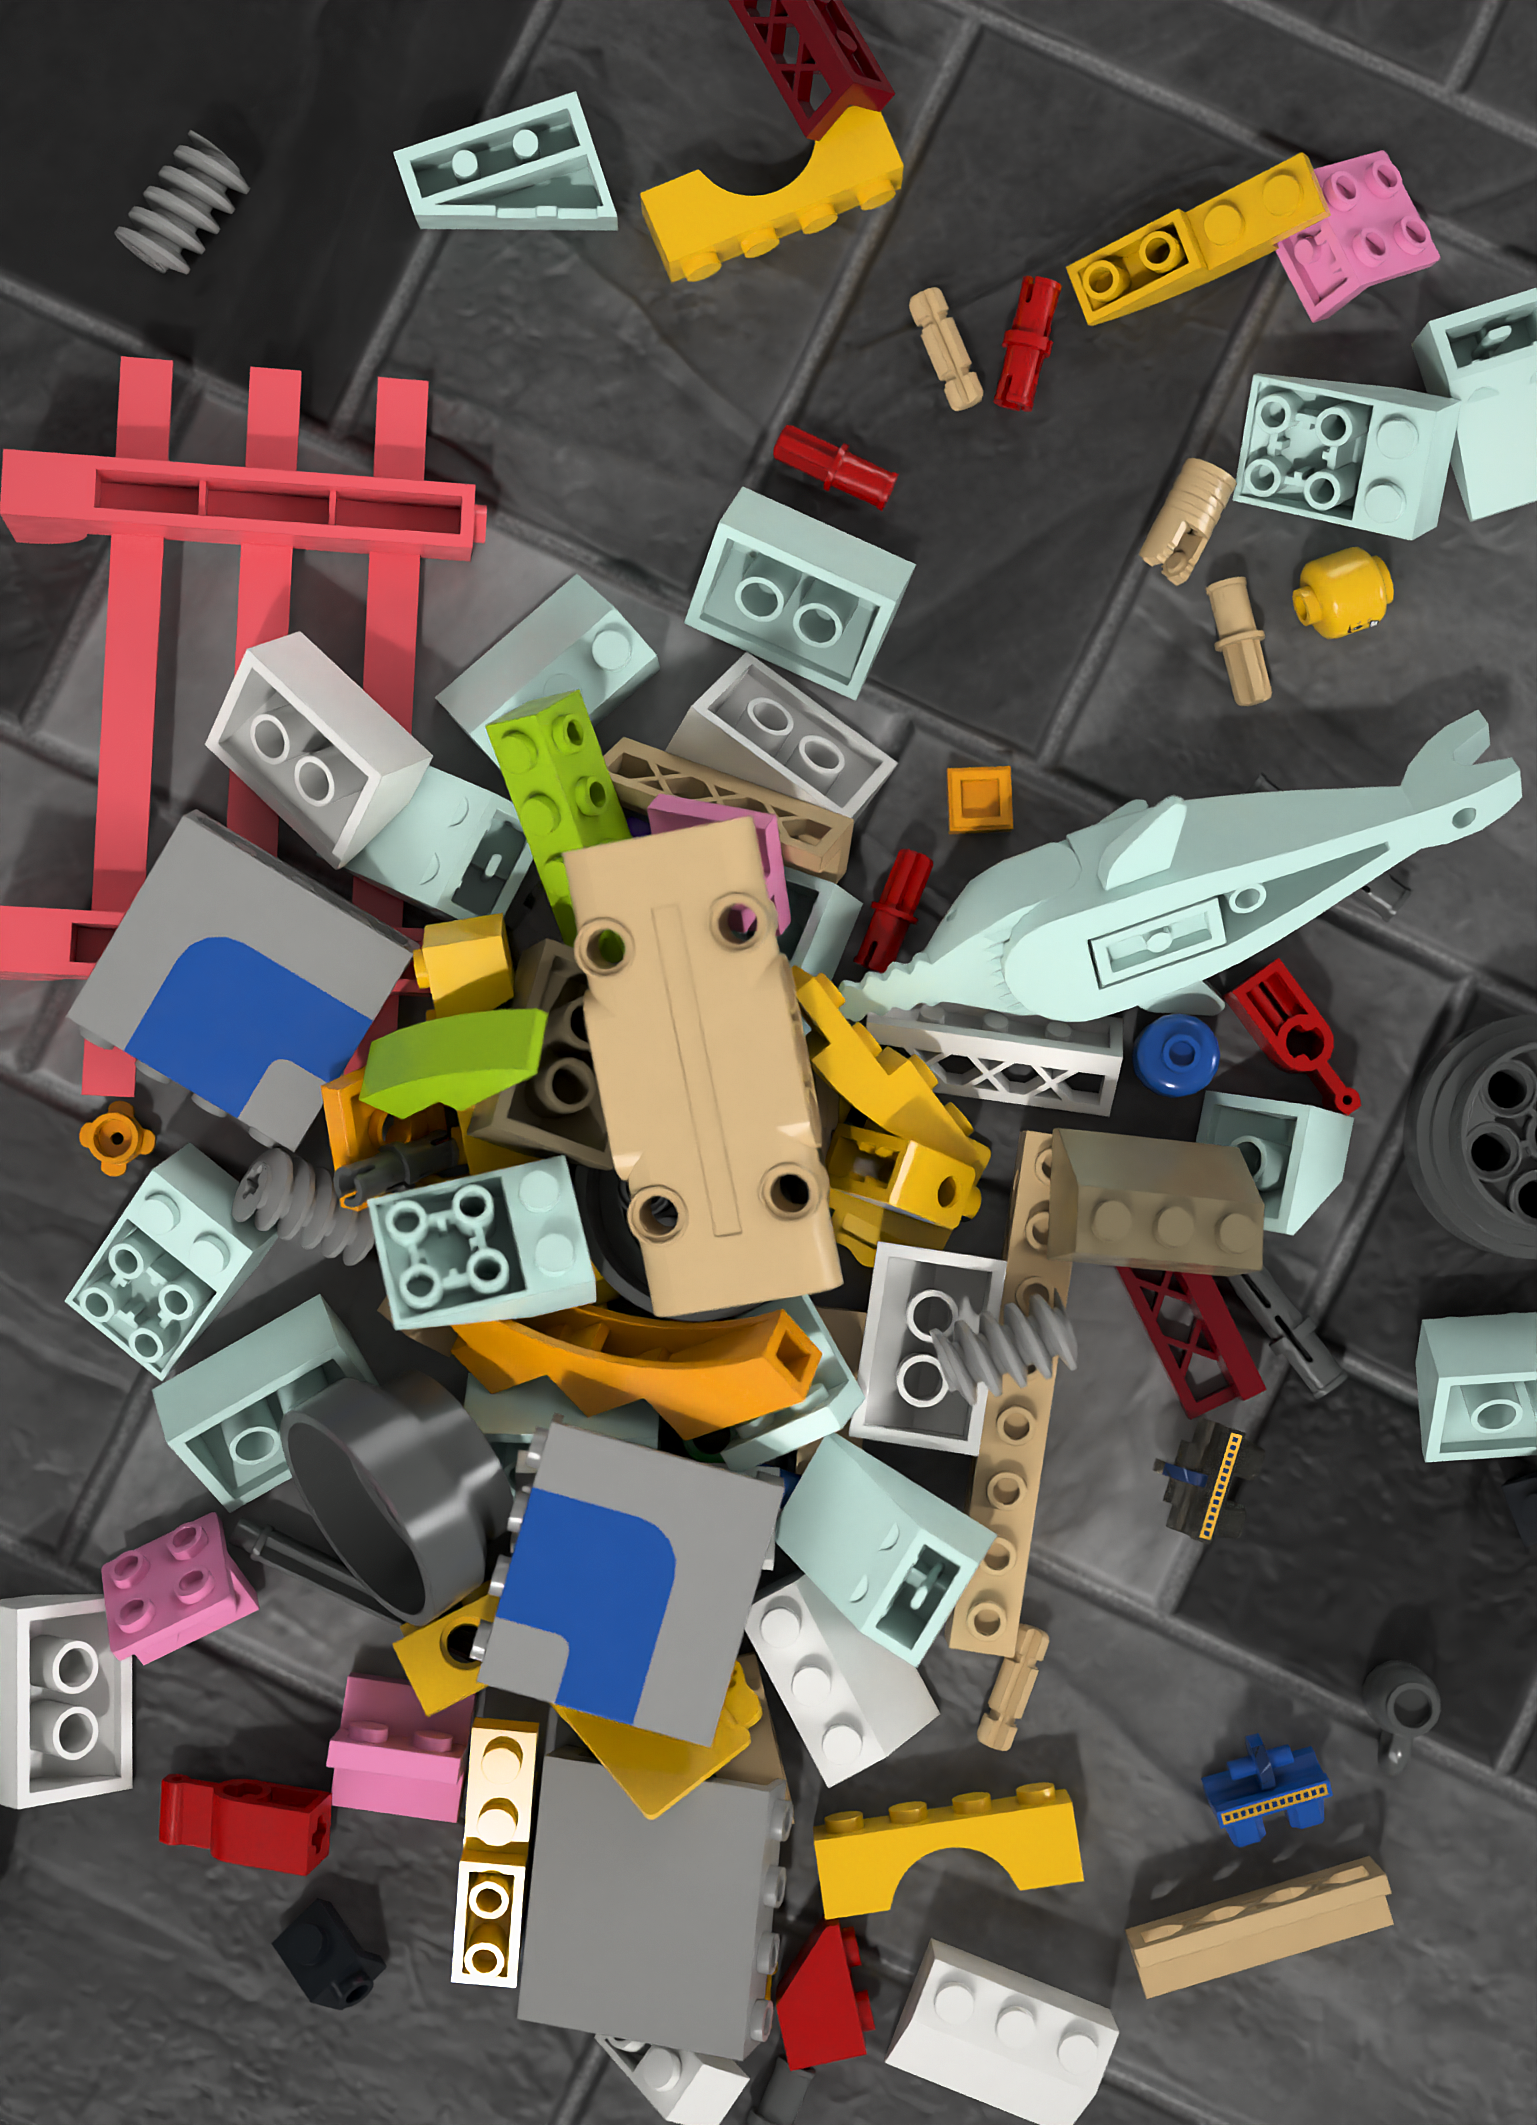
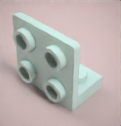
M808 1294L769 1300L751 1310L725 1320L754 1317L784 1309L823 1353L804 1402L735 1425L738 1434L720 1453L730 1471L744 1472L842 1429L866 1399Z

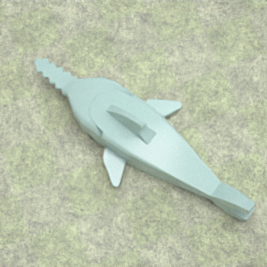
M1476 710L1447 725L1426 742L1408 765L1401 786L1258 792L1185 801L1173 795L1149 808L1145 800L1136 799L1130 801L1102 819L1098 824L1066 835V840L1050 842L1005 859L972 879L952 904L923 951L915 954L912 961L908 964L892 961L887 970L882 974L867 972L860 983L850 980L842 981L838 990L846 1003L838 1009L845 1019H850L854 1022L862 1020L869 1012L884 1016L893 1007L909 1011L919 1002L926 1003L928 1006H935L940 1002L957 1003L1020 1016L1038 1014L1045 1018L1062 1022L1089 1021L1135 1006L1155 1013L1208 1016L1220 1014L1225 1008V1002L1221 994L1206 980L1207 978L1244 961L1279 941L1419 849L1447 844L1487 827L1507 813L1522 798L1520 769L1512 757L1473 765L1490 746L1488 723L1480 711Z

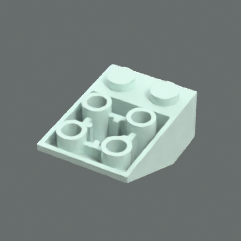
M1533 288L1429 321L1411 344L1427 394L1462 400L1450 463L1470 522L1537 501V288Z
M1256 373L1253 375L1233 501L1412 541L1437 527L1462 400L1402 388Z
M428 765L410 803L345 867L340 869L444 922L497 913H503L504 918L533 860V856L513 802ZM316 853L318 858L326 861L321 855Z
M188 1143L152 1169L65 1299L68 1305L161 1381L168 1377L258 1267L278 1238L277 1222L268 1231H260L255 1227V1211L244 1222H238L233 1218L232 1204L240 1183L191 1143Z
M565 1155L367 1200L395 1330L527 1318L596 1302L595 1277Z
M835 1432L824 1436L778 1517L775 1529V1542L861 1633L916 1668L936 1639L997 1537L996 1533Z

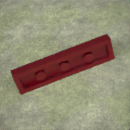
M728 0L807 139L820 141L849 105L881 112L895 95L893 88L842 0H771L769 17L760 16L757 10L758 0ZM786 27H795L800 35L796 64H788L783 56ZM813 74H822L832 92L814 111L810 104Z
M1114 1266L1189 1420L1235 1398L1245 1401L1267 1390L1212 1275L1164 1270L1159 1285L1136 1278L1131 1267ZM1173 1273L1183 1294L1167 1289ZM1140 1287L1156 1292L1151 1308ZM1165 1295L1188 1303L1194 1314L1195 1319L1186 1343L1163 1335L1156 1321ZM1200 1331H1202L1211 1351L1196 1347ZM1168 1344L1184 1349L1179 1365ZM1193 1353L1215 1360L1228 1385L1195 1400L1184 1379Z

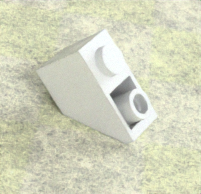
M596 2034L594 2037L663 2118L682 2125H719L750 2080L742 2069L729 2058Z

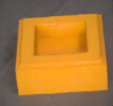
M1011 766L947 768L949 834L1012 832Z

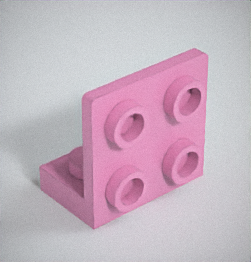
M1382 150L1313 169L1331 216L1278 242L1279 249L1276 250L1312 323L1331 317L1369 286L1429 268L1440 260V255L1431 239L1430 231L1413 205L1402 183L1398 169L1392 164L1388 154Z

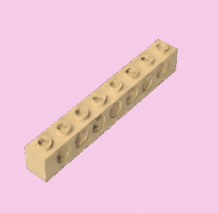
M1029 1130L1021 1131L1019 1134L1001 1260L1007 1261L998 1321L1001 1326L1004 1325L1005 1304L1015 1303L1026 1317L1029 1316V1298L1031 1295L1040 1294L1051 1308H1054L1055 1288L1066 1310L1073 1262L1047 1259L1053 1134ZM1059 1355L1053 1357L1052 1378L1046 1380L1034 1364L1028 1366L1026 1387L1020 1388L1009 1373L1003 1374L1001 1396L995 1397L988 1388L979 1455H971L963 1513L996 1533L997 1537L946 1620L944 1637L949 1648L1014 1658Z

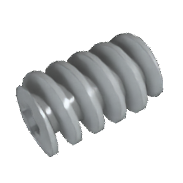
M192 130L188 132V135L196 149L179 145L173 152L175 161L181 170L164 165L158 173L160 181L166 190L149 186L143 193L145 201L152 211L134 206L128 213L137 231L119 226L114 232L116 237L132 253L163 274L169 268L187 275L191 269L180 254L182 249L185 248L199 254H203L206 250L195 234L196 230L200 228L213 234H218L220 227L211 216V210L215 208L232 214L235 207L226 196L225 191L230 188L247 194L250 190L235 163L210 141Z
M280 1148L269 1149L262 1153L251 1164L235 1193L232 1204V1216L236 1221H246L255 1211L254 1225L258 1230L268 1231L277 1222V1235L280 1239L285 1241L291 1240L299 1232V1244L302 1248L307 1250L313 1249L321 1242V1253L324 1257L329 1259L335 1258L343 1251V1262L346 1266L356 1265L363 1260L375 1241L368 1207L359 1212L341 1207L340 1198L337 1196L334 1188V1174L329 1169L324 1167L313 1168V1165L303 1158L291 1159L290 1155Z
M1056 1288L1054 1289V1308H1051L1040 1294L1030 1296L1028 1317L1022 1313L1015 1303L1005 1304L1004 1325L1002 1326L989 1311L980 1313L979 1334H975L964 1320L956 1321L954 1324L953 1343H950L939 1329L930 1330L934 1348L951 1395L952 1392L958 1390L970 1406L977 1404V1386L980 1382H984L995 1397L1001 1396L1003 1374L1009 1373L1020 1388L1026 1387L1029 1365L1034 1364L1046 1380L1052 1378L1053 1357L1059 1355L1071 1371L1078 1369L1076 1340Z

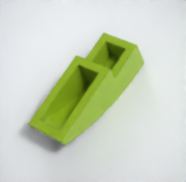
M537 1008L459 1014L425 1021L396 1030L374 1040L370 1045L359 1101L402 1120L437 1102L463 1111L537 1074L548 1014Z

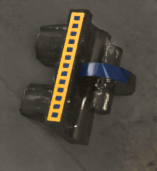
M1199 1417L1192 1442L1181 1439L1175 1461L1171 1462L1156 1458L1152 1470L1169 1477L1162 1500L1172 1504L1166 1527L1184 1533L1196 1541L1212 1545L1214 1537L1239 1538L1247 1516L1245 1505L1226 1499L1233 1475L1253 1481L1260 1474L1266 1454L1265 1450L1245 1439V1432L1207 1418Z

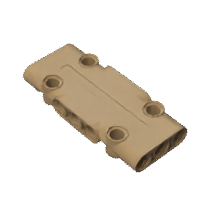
M753 816L562 853L578 929V936L575 941V957L579 967L587 974L589 989L584 994V1015L611 1153L621 1180H628L632 1200L628 1208V1224L632 1233L640 1240L654 1316H676L807 1295L842 1285L843 1280L827 1202L829 1177L826 1169L820 1164L817 1148L822 1144L818 1103L791 967L786 955L783 953L779 954L776 939L778 913L774 903L768 897ZM736 904H743L749 907L757 918V931L750 941L737 938L729 928L728 915ZM606 929L617 932L624 941L625 955L619 965L607 962L599 950V940ZM783 1174H795L803 1178L810 1190L808 1203L796 1205L788 1202L782 1196L779 1181ZM653 1196L666 1197L675 1204L678 1211L676 1226H665L654 1218L651 1212Z

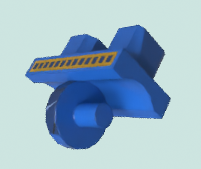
M1258 1733L1245 1736L1248 1756L1226 1762L1228 1769L1226 1771L1201 1778L1205 1796L1220 1829H1226L1233 1844L1237 1847L1260 1842L1266 1835L1262 1817L1283 1810L1291 1827L1304 1829L1323 1823L1324 1798L1333 1796L1329 1778L1322 1771L1312 1746L1291 1751L1289 1744L1266 1750Z

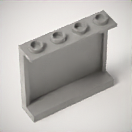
M565 1745L544 1755L517 2019L743 2061L761 2041L765 2042L767 2040L773 2019V2002L765 1999L767 1974L772 1975L774 1973L780 1949L779 1935L771 1932L774 1907H780L786 1888L785 1867L778 1866L780 1842L787 1840L793 1818V1804L791 1801L785 1800L787 1780L776 1779L765 1786L709 1777L658 1818L650 1820L642 1814L601 1762L596 1758L589 1757L590 1749Z

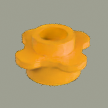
M126 1101L112 1102L108 1107V1113L99 1116L92 1123L84 1124L79 1133L80 1143L84 1147L89 1148L94 1157L101 1161V1170L108 1176L117 1177L125 1174L128 1163L140 1154H150L156 1146L154 1132L149 1129H143L134 1117L135 1109L133 1105ZM117 1132L123 1135V1142L119 1145L114 1144L112 1141L113 1135Z

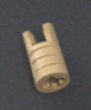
M1187 458L1138 555L1152 567L1163 563L1161 573L1168 577L1167 579L1176 586L1186 582L1202 554L1215 525L1218 523L1231 493H1233L1237 485L1236 480L1214 464L1196 458Z

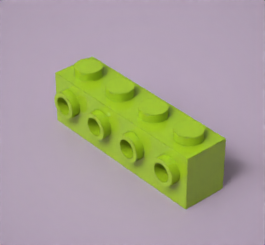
M579 689L530 700L485 725L565 945L575 948L578 929L562 853L632 839ZM606 929L600 937L599 950L606 961L612 963L620 962L625 955V944L617 932Z

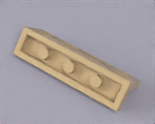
M626 737L619 740L603 756L621 807L648 816L647 807L660 793L775 814L784 866L835 884L846 873L854 819Z
M1370 1856L1125 1929V1933L1146 1999L1394 1925L1385 1895L1392 1892L1384 1871Z

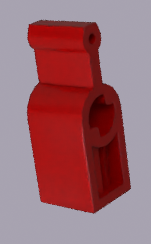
M1280 958L1267 963L1222 996L1268 1060L1278 1070L1288 1074L1304 1072L1307 1074L1323 1096L1322 1104L1325 1110L1350 1115L1362 1106L1358 1092L1353 1088L1346 1087L1327 1062L1334 1049V1036L1329 1025ZM1289 1031L1295 1035L1303 1032L1309 1034L1312 1040V1051L1309 1057L1305 1054L1292 1056L1286 1047V1038Z
M168 1774L161 1782L159 1842L166 1845L182 1844L210 1849L212 1857L227 1863L307 1876L329 1855L332 1793L252 1779H232L215 1783L191 1779L183 1774Z

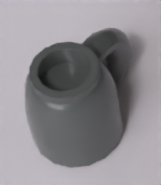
M1389 1660L1377 1665L1367 1675L1362 1687V1703L1368 1716L1382 1728L1378 1744V1764L1384 1774L1394 1776L1406 1768L1410 1759L1414 1737L1427 1733L1437 1723L1441 1712V1697L1435 1683L1416 1665L1403 1660Z

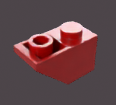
M824 1913L776 1987V2009L790 2071L867 2055L864 2032L876 2030L868 1990L855 1992L850 1969L862 1965L854 1926L842 1928L840 1918L825 1920Z

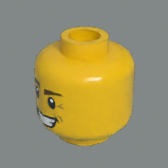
M1360 547L1346 548L1305 564L1300 574V588L1293 591V605L1299 620L1304 626L1312 624L1315 630L1327 639L1340 638L1381 622L1386 613L1387 604L1393 600V582L1386 564L1379 556H1371Z

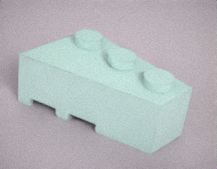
M576 91L393 152L420 229L618 231L617 214Z

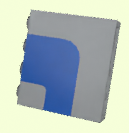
M196 809L182 816L66 1017L81 1025L79 1027L80 1035L89 1042L108 1050H112L116 1046L136 1058L135 1066L148 1077L165 1084L173 1080L194 1093L191 1097L192 1100L207 1112L219 1117H226L227 1113L246 1123L250 1126L248 1133L261 1144L271 1149L286 1147L295 1152L307 1136L308 1129L323 1106L320 1086L342 1075L399 978L412 962L413 950L419 949L421 945Z
M554 1413L549 1430L536 1426L525 1465L538 1469L531 1493L518 1491L513 1504L507 1530L517 1532L519 1535L512 1558L499 1555L488 1594L501 1598L494 1622L481 1619L470 1655V1658L482 1661L476 1682L711 1748L785 1490L783 1477L758 1471L755 1478L562 1423L564 1415Z

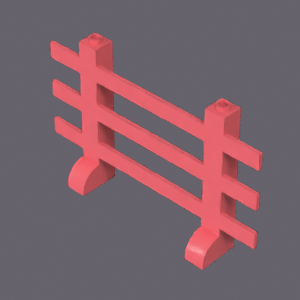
M121 356L116 457L3 449L0 515L16 542L63 544L83 540L87 534L111 536L91 910L0 906V979L30 981L87 980L147 878L164 539L241 545L234 677L248 648L289 635L293 549L369 554L363 690L412 735L420 558L471 561L473 543L485 544L487 505L475 504V484L424 481L429 381L378 377L373 477L297 471L302 371L250 367L245 467L169 461L173 360ZM230 769L227 828L277 858L280 816ZM353 875L352 904L421 945L419 949H422L424 929L402 927L403 900ZM413 960L403 972L346 1066L344 1075L366 1066L372 1041L397 1030L399 996L432 997L430 987L419 988ZM84 1038L81 1095L135 1098L137 1072L135 1062L137 1059L116 1046L112 1050H108Z

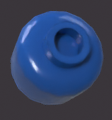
M1176 1013L1159 1017L1145 1026L1134 1041L1131 1057L1134 1072L1144 1087L1156 1095L1177 1098L1195 1094L1209 1085L1218 1071L1221 1054L1218 1040L1207 1024L1195 1016Z

